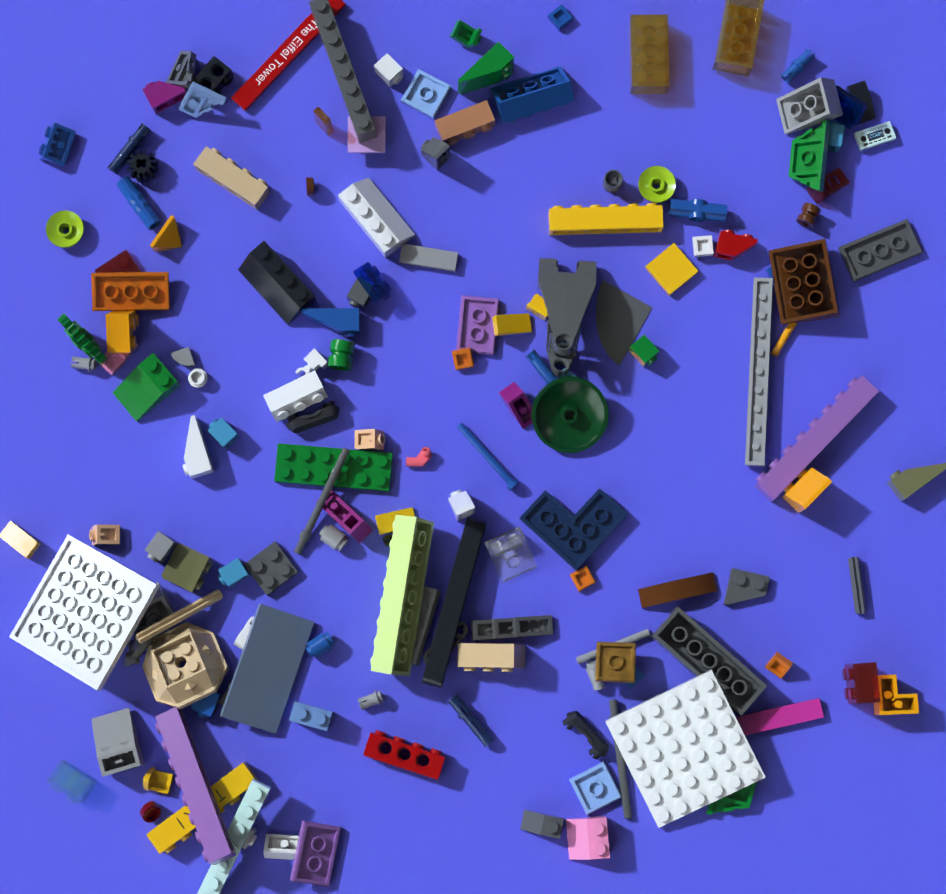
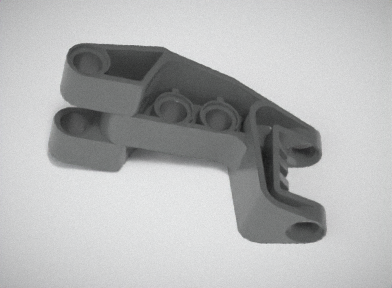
M539 258L537 288L541 290L549 318L547 321L546 351L552 372L558 377H564L569 372L577 352L582 326L581 321L596 287L595 261L579 260L576 273L558 272L557 259ZM558 364H562L566 368L564 370H558L555 366Z

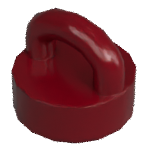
M154 801L147 802L140 810L142 819L147 823L154 822L161 814L160 807Z

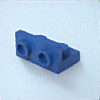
M55 122L51 126H47L44 137L47 138L45 143L41 144L38 154H40L39 160H47L63 167L76 131Z

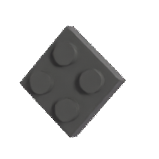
M275 541L244 564L267 596L298 573Z

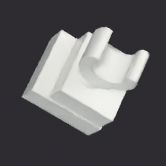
M314 348L304 358L308 365L298 368L296 374L305 371L306 375L312 372V370H318L320 367L325 369L328 366V362Z

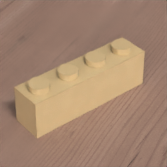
M206 146L193 164L195 169L258 210L270 193L267 187L268 184L260 178L257 180L252 177L253 174L249 170L238 168L237 163L232 159L227 158L226 160L223 158L221 152L217 149H210Z

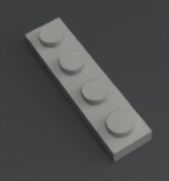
M424 586L416 640L414 642L413 659L410 664L419 666L441 592L439 590Z

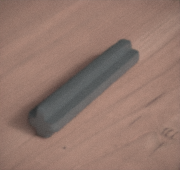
M850 557L848 563L855 613L864 614L866 613L860 559L859 557Z

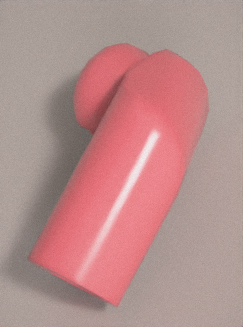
M423 447L417 457H406V467L425 466L431 459V449Z

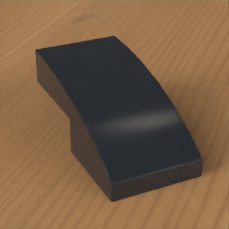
M865 80L847 86L846 90L852 103L851 110L857 125L874 120L876 118L874 107Z

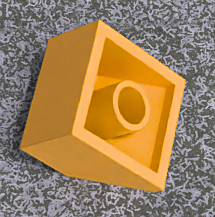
M810 468L808 471L804 469L797 476L799 480L795 484L791 482L783 490L785 494L782 498L799 513L805 510L832 481L813 468Z

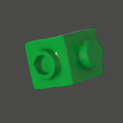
M458 20L451 32L450 38L464 47L470 48L480 42L482 29H474L463 21Z

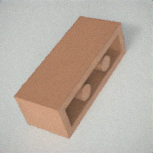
M487 100L435 120V128L440 140L449 146L458 143V140L463 138L470 139L481 131L483 133L488 132L495 126V118Z

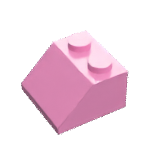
M607 817L566 819L569 859L592 860L610 858Z

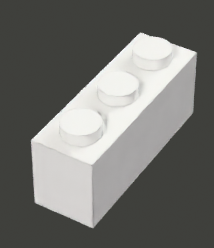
M315 370L263 395L276 422L286 419L288 416L302 411L315 403H319L328 397Z

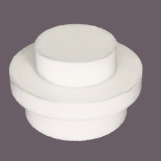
M194 369L189 373L188 380L193 387L200 388L207 383L208 376L204 370Z

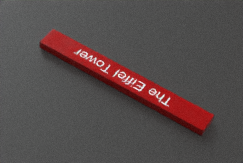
M328 0L334 18L345 7V3L342 0ZM312 13L231 97L232 101L245 112L319 35Z

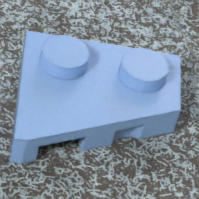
M192 82L178 110L196 118L204 112L213 110V107L217 104L223 105L226 97Z

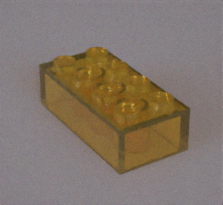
M725 0L712 70L744 76L750 75L764 0Z
M668 14L630 15L628 23L630 94H667L670 87Z

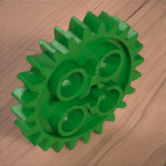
M64 313L57 319L77 348L81 351L83 350L90 358H95L101 365L108 359L101 352V347L94 340V337L75 320L72 322Z

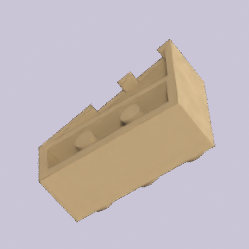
M458 643V667H464V671H476V668H483V671L494 672V668H501V672H513V668H525V645Z

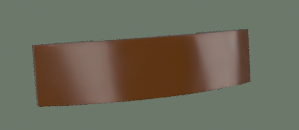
M712 572L637 590L641 607L645 608L716 592L717 587Z

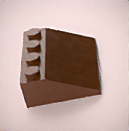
M826 239L768 250L781 324L817 321L840 316Z

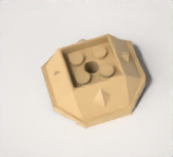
M188 622L156 636L148 647L142 666L155 700L158 703L182 709L217 692L224 675L229 670L216 635L211 631ZM182 661H186L185 666L179 668V664Z

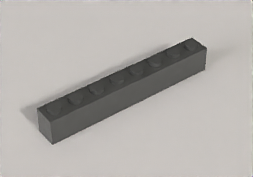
M310 1L309 5L358 142L362 143L377 138L375 127L329 1Z

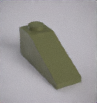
M946 463L906 469L902 472L897 470L889 476L891 480L887 484L900 501L905 500L946 469Z

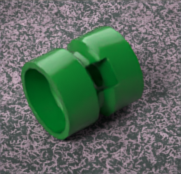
M332 339L330 352L333 354L328 358V367L335 370L351 371L353 358L350 356L354 353L355 343L348 340Z

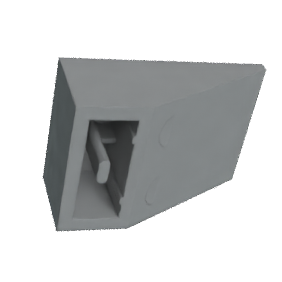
M130 707L91 719L96 754L102 777L145 765Z

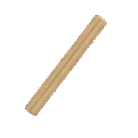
M217 589L136 633V640L141 644L223 598L221 591Z

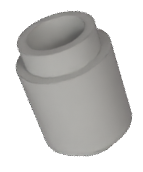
M332 524L329 527L325 525L319 533L321 535L320 540L333 550L341 551L349 540L345 537L346 534Z

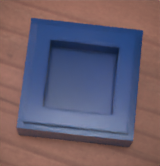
M562 4L547 16L558 31L562 30L574 19Z

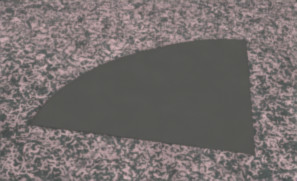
M603 280L598 291L596 303L597 331L606 353L615 363L620 365L652 307Z

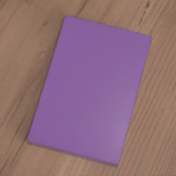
M461 295L456 349L471 347L472 354L494 355L496 336L494 334L492 317L498 315L499 299Z
M302 820L290 877L291 881L329 887L341 827Z

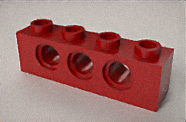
M376 730L375 733L370 732L363 756L438 780L446 757L442 755V751L433 748L431 751L424 750V745L415 742L409 745L405 743L406 739L397 736L391 739L386 737L387 733ZM384 742L391 744L392 750L390 753L382 752L381 745ZM403 748L408 749L411 753L410 758L407 760L400 757L399 753ZM424 754L429 757V763L426 766L419 764L418 758L420 755Z

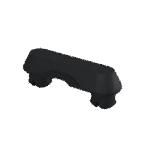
M329 401L328 404L327 402L324 403L323 409L316 411L314 414L301 417L298 414L290 415L287 417V428L293 433H299L338 418L339 407L335 406V402Z
M578 711L567 713V718L563 720V725H568L566 729L572 730L575 727L587 737L589 744L593 747L589 749L590 756L594 755L593 759H598L600 756L605 757L609 749L605 740Z

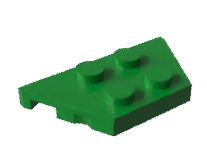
M823 120L821 122L822 125L819 127L811 128L804 135L792 140L788 177L819 192L824 190L830 121Z
M757 782L708 804L706 814L711 815L717 812L750 808Z

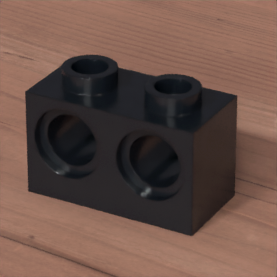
M213 56L194 78L193 82L204 87L211 85L210 90L221 94L223 87L228 86L232 82L234 75L227 65ZM218 71L224 72L222 76H215Z

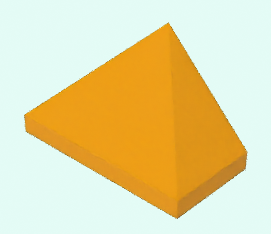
M171 215L150 244L153 251L160 252L182 247L178 222L174 216Z

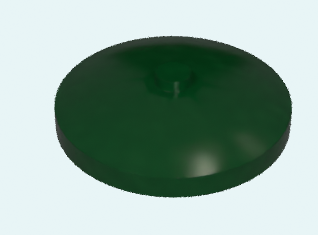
M564 376L550 381L538 392L532 405L531 417L534 430L544 444L559 452L575 453L588 449L601 438L607 427L609 414L606 400L598 387L581 377Z

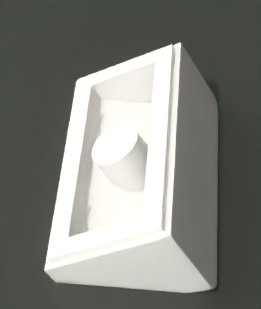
M266 834L264 858L294 860L299 836Z

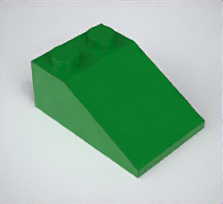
M497 42L458 79V93L460 95L501 83L504 79H509L514 73V56L501 43Z
M152 353L113 391V394L138 422L181 385L159 358Z

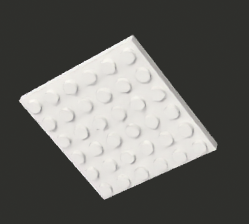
M67 535L9 637L92 688L101 691L160 586L74 537Z
M712 669L605 721L658 828L765 778V774Z

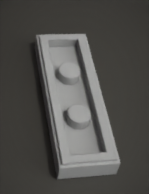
M402 244L399 263L455 272L458 252Z

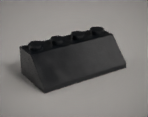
M265 241L249 253L238 269L287 325L302 314V309H307L316 301L312 292Z

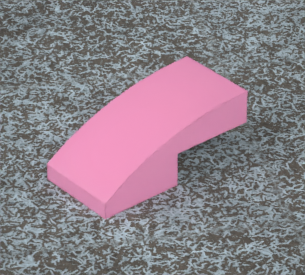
M134 351L131 353H106L105 356L108 359L102 365L99 362L98 364L113 376Z

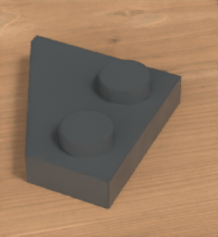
M731 568L723 605L766 596L770 577Z

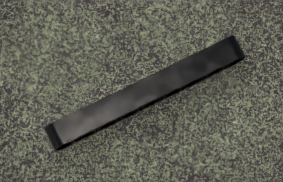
M471 517L466 519L422 684L442 688L453 648V640L455 641L459 627L458 622L462 616L483 539L486 521Z

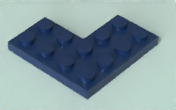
M600 488L574 516L545 490L519 519L576 571L628 514Z

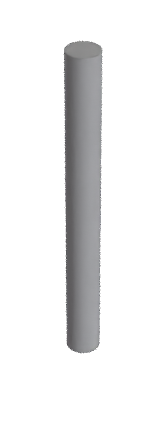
M645 629L615 642L634 643L649 637L650 633L648 629ZM596 649L576 657L578 665L596 658Z

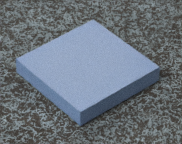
M418 69L403 95L401 103L434 119L448 95L451 85Z
M604 761L569 779L586 815L622 798Z

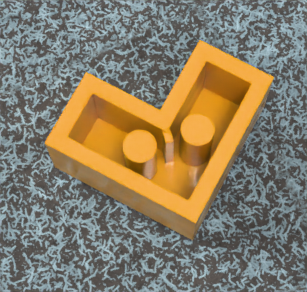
M136 310L111 311L105 314L107 353H131L134 351L137 340L136 336H133V331L139 326V316L136 315Z
M872 675L874 715L919 713L918 694H898L897 675Z

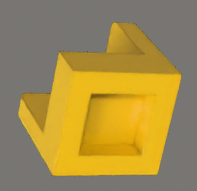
M535 294L531 302H528L526 310L546 321L548 314L543 297Z

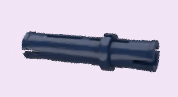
M141 123L136 132L128 137L129 140L107 168L117 175L131 157L130 155L138 147L142 146L141 143L151 130Z
M458 694L448 701L457 712V717L459 719L462 718L484 747L494 740L471 712L472 709L464 704Z

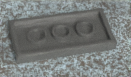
M908 219L838 248L853 282L923 253Z

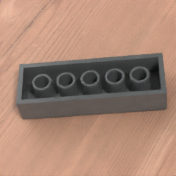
M676 607L650 636L693 676L697 677L712 669L731 709L737 715L742 716L767 687L765 683L679 607Z

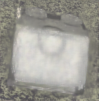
M520 527L484 542L502 583L537 567Z

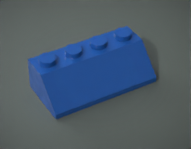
M561 66L490 88L498 114L503 123H511L516 119L530 117L534 113L549 111L553 107L565 106L569 102L574 101L571 82Z

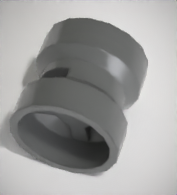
M617 170L608 171L604 176L603 188L609 193L617 192L623 181L622 174Z

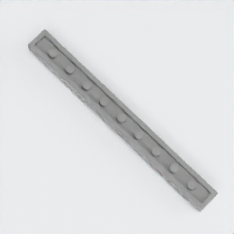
M754 278L745 466L765 467L773 278Z

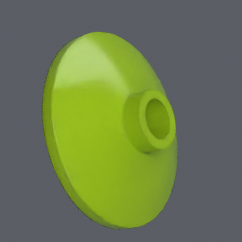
M652 166L645 169L638 180V188L641 195L646 200L654 203L668 200L673 195L676 187L673 174L662 166ZM653 184H658L660 188H653Z
M67 210L56 212L49 218L46 224L48 239L54 245L62 248L77 244L84 233V225L81 218L74 212ZM65 228H69V232L67 234L63 233Z

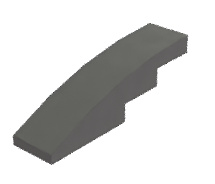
M552 615L471 621L472 641L553 635Z

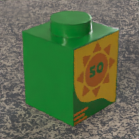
M645 335L629 347V352L643 367L647 363L649 366L658 359L659 350Z

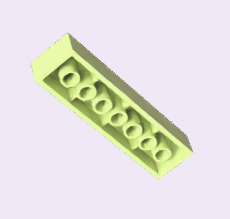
M396 515L393 535L389 544L390 554L386 563V578L383 582V597L380 600V616L377 619L378 628L374 639L375 647L371 658V671L410 676L412 665L410 662L413 659L414 642L416 640L434 522L403 515Z

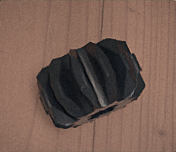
M138 150L137 156L134 154L130 155L133 160H127L129 165L127 171L131 173L132 179L137 178V181L141 182L144 178L148 182V177L155 178L153 172H159V169L156 167L159 165V162L155 160L154 154L149 155L147 150L142 154Z

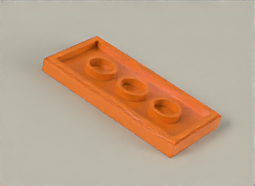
M169 272L91 273L92 311L170 310Z

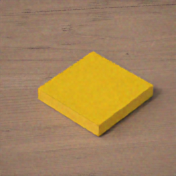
M675 243L645 266V269L668 296L698 273V270Z

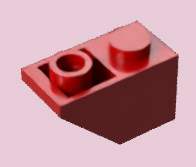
M732 230L720 231L713 257L733 261L754 248L758 239L753 238L749 234H735Z

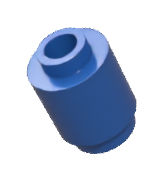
M326 632L307 642L308 647L305 649L311 658L315 656L318 659L332 650V647L336 644L329 633Z

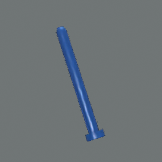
M463 423L457 425L458 430L508 484L507 489L509 491L514 489L520 482L517 479L513 480Z

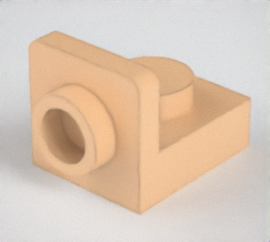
M378 429L355 430L356 450H384L386 441L384 431Z
M97 524L92 526V529L89 531V540L92 541V546L120 544V525Z

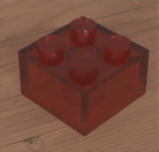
M877 663L844 664L845 668L842 669L843 680H846L847 688L844 689V696L848 700V704L880 702Z

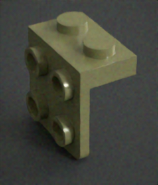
M179 543L175 546L167 562L162 578L196 594L203 586L205 574L209 573L213 565L211 563L212 558Z

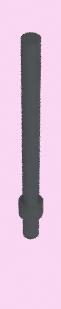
M343 447L308 523L299 535L300 539L294 550L299 555H301L307 541L309 542L312 537L311 532L350 453L349 449Z
M617 699L609 700L611 714L609 719L618 715ZM614 740L624 819L632 818L625 760Z

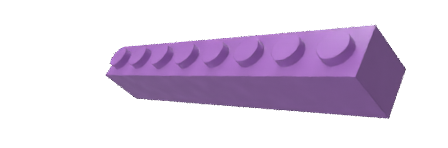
M863 375L858 379L854 377L847 384L849 389L845 393L841 391L834 398L836 402L832 406L828 404L821 411L823 415L819 420L815 417L808 425L810 429L806 433L802 431L795 438L797 442L793 446L789 444L782 451L784 456L780 460L776 458L769 465L771 469L767 473L763 471L755 479L757 481L755 487L770 502L803 471L879 392Z
M172 708L155 716L157 721L155 727L163 737L162 746L170 756V759H168L169 765L172 770H175L177 775L175 777L176 784L182 789L184 794L182 795L183 803L190 810V814H188L190 822L197 829L195 836L204 848V851H202L204 860L209 862V864L217 865L236 856L183 711L178 708Z

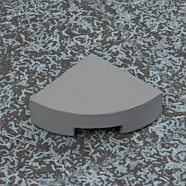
M189 347L171 353L177 363L187 367L195 366Z

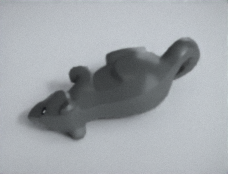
M150 613L147 616L146 624L142 623L134 631V639L128 642L129 649L125 654V667L138 664L140 662L138 658L152 644L155 636L140 644L136 640L135 635L153 625V620L157 622L162 620L159 614Z

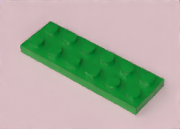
M278 443L274 482L325 486L342 449ZM349 449L350 453L333 487L389 492L393 453Z

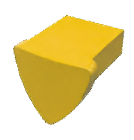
M150 767L143 778V787L146 791L153 790L169 794L174 774Z

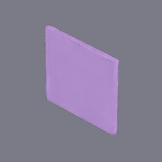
M371 116L377 138L362 143L358 142L350 117H348V153H385L386 117Z

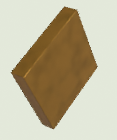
M597 642L595 682L635 683L636 643Z

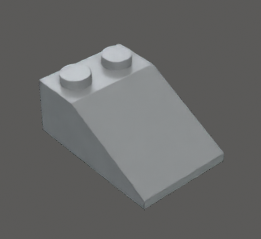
M821 77L776 99L785 134L822 124L823 120L831 121L843 115L834 79Z

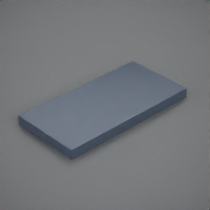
M260 603L258 604L220 714L221 717L276 734L314 624L313 621Z

